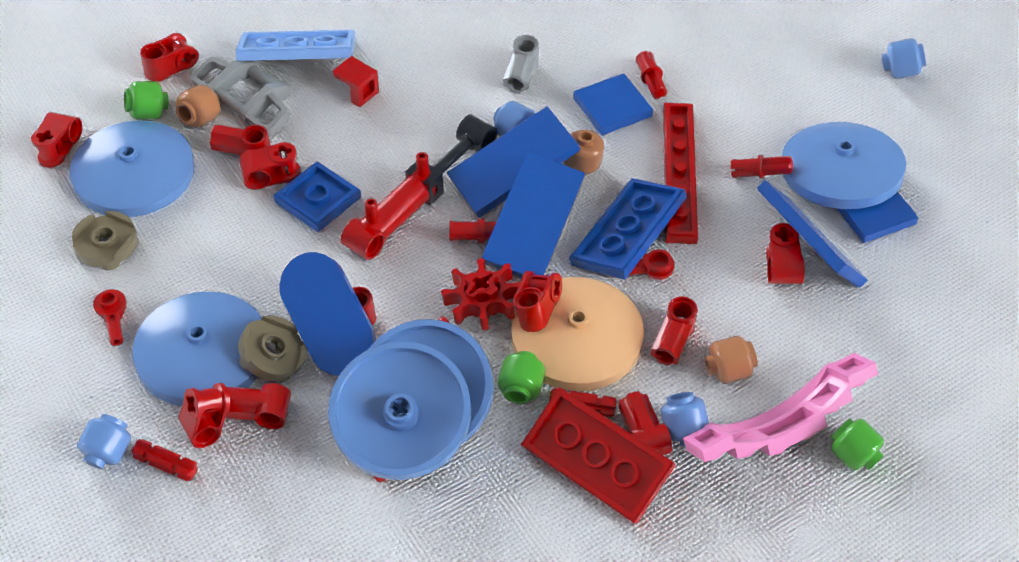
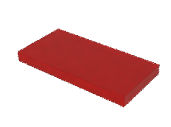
M561 387L557 389L521 443L522 447L636 525L677 465Z

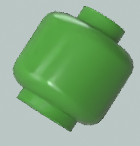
M133 81L129 88L124 89V110L129 112L133 119L156 120L161 117L163 109H168V92H162L161 85L158 82Z
M520 351L508 355L503 360L498 377V388L503 393L504 398L516 404H526L536 399L541 393L545 377V366L537 359L535 354L528 351Z
M849 418L830 437L833 440L831 445L832 452L851 470H859L863 466L870 470L884 456L879 451L884 444L883 437L864 419L859 418L853 421Z

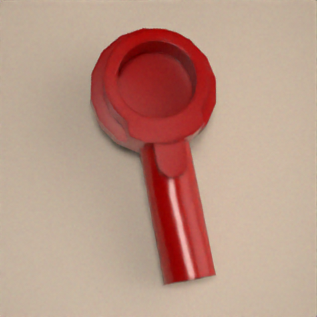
M656 249L648 254H644L643 259L638 262L629 275L645 273L649 278L655 280L666 279L673 274L675 262L667 251Z
M115 289L99 293L93 301V307L96 314L101 316L104 322L107 323L110 344L112 346H119L123 343L120 320L123 318L127 300L121 291Z

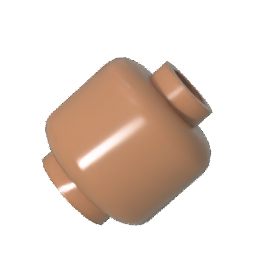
M194 86L177 97V117L182 123L190 127H202L213 121L220 113L219 98L207 86Z
M590 130L572 132L571 136L579 144L581 150L565 160L564 164L584 172L585 175L595 172L602 163L604 141L598 134Z
M733 336L713 342L709 347V355L704 357L708 374L710 376L715 375L718 381L723 384L749 378L753 373V368L758 365L753 344L751 341H745L740 336Z

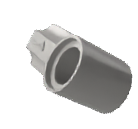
M521 35L514 40L513 53L503 79V86L507 87L510 92L520 94L522 91L527 90L533 72L538 67L539 42L534 36Z

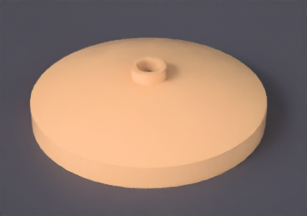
M568 277L562 278L561 297L553 309L547 326L537 332L524 331L520 326L515 310V318L512 319L511 339L514 353L520 351L531 352L545 366L543 383L569 391H590L609 386L632 370L642 351L644 326L642 317L635 304L617 288L595 279Z

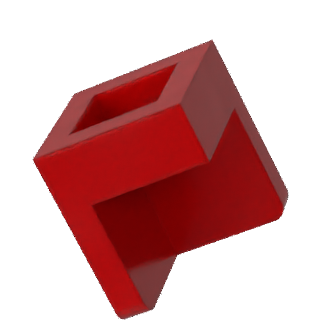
M350 56L333 70L334 77L350 86L351 103L359 108L379 93L377 70L355 57Z

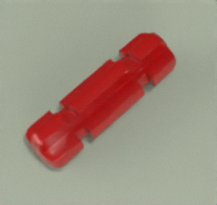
M557 388L551 390L549 401L557 391ZM570 391L571 395L595 411L600 412L601 415L605 417H613L615 415L617 405L615 397L603 395V398H598L597 394Z
M144 439L137 440L131 449L134 459L144 463L149 461L148 465L171 475L177 473V477L185 481H191L198 471L195 461L186 457L180 459L181 455L158 445L152 447L153 443Z

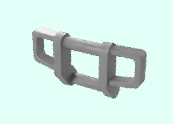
M209 57L190 75L194 86L204 85L212 89L217 94L219 101L238 113L242 121L251 125L264 126L267 129L269 138L274 136L291 118L288 108L281 102L290 95L291 86L284 81H277L258 68V64L254 61H232L229 64L218 58ZM215 68L222 70L209 85L202 81L211 70ZM252 77L264 85L246 104L227 92L239 79ZM273 103L281 112L269 124L265 125L257 120V118Z

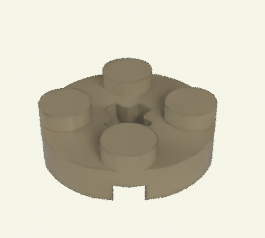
M105 211L106 216L96 218L94 214L89 215L75 226L72 232L73 248L81 262L93 267H102V269L109 271L116 269L120 262L126 260L134 252L139 243L134 224L128 216L116 211ZM111 236V239L108 241H99L100 238L106 239L107 237Z
M263 316L261 320L250 322L242 332L238 342L239 363L244 370L251 371L262 379L284 383L296 374L304 364L307 357V348L297 334L298 330L293 323L278 316ZM273 343L276 345L275 349L280 353H271L266 346Z

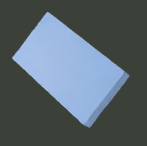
M355 30L244 32L236 49V61L349 58L353 56Z

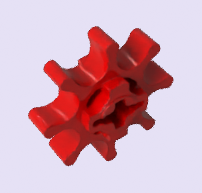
M479 258L477 260L478 270L475 273L471 272L466 275L457 268L451 271L453 283L459 287L443 289L441 294L444 306L459 305L452 310L455 324L460 325L465 318L474 316L480 318L481 329L488 330V318L491 315L494 316L497 313H502L510 320L515 318L514 305L512 302H508V300L514 298L521 281L506 283L513 278L509 263L504 264L499 271H486L485 260Z

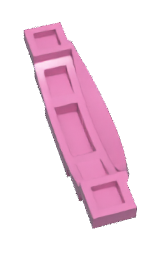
M853 353L837 362L829 363L803 388L769 411L737 423H709L702 429L684 437L686 451L704 462L716 460L725 452L736 459L751 456L756 450H760L770 457L781 454L786 448L802 440L810 439L815 433L827 428L825 415L835 413L840 407L853 401L851 388L862 386L865 381L878 375L876 362Z

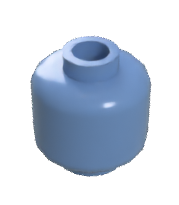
M913 38L889 43L887 53L882 54L884 71L890 70L891 75L895 79L918 75L922 67L926 66L923 44H918Z
M515 101L507 102L499 107L494 114V127L497 128V135L501 137L534 115L535 111Z
M681 392L667 397V402L660 409L662 421L668 428L671 440L680 441L681 446H685L684 437L709 424L703 399L694 396L693 392Z
M102 414L100 418L90 419L77 443V448L85 455L83 462L98 469H103L105 464H118L131 441V435L126 430L128 425L107 414Z

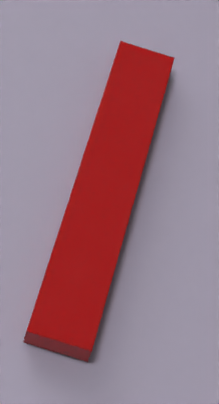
M664 103V183L667 186L685 189L687 196L665 226L666 243L697 244L698 218L693 104Z

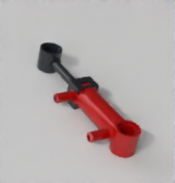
M472 114L464 117L456 131V139L460 142L434 166L429 165L427 153H418L416 155V162L405 171L406 179L378 205L377 201L373 198L365 201L366 216L362 219L354 218L346 225L341 235L342 245L367 260L374 259L382 250L385 240L424 203L431 206L444 193L443 173L468 150L480 151L495 141L498 134L497 128Z

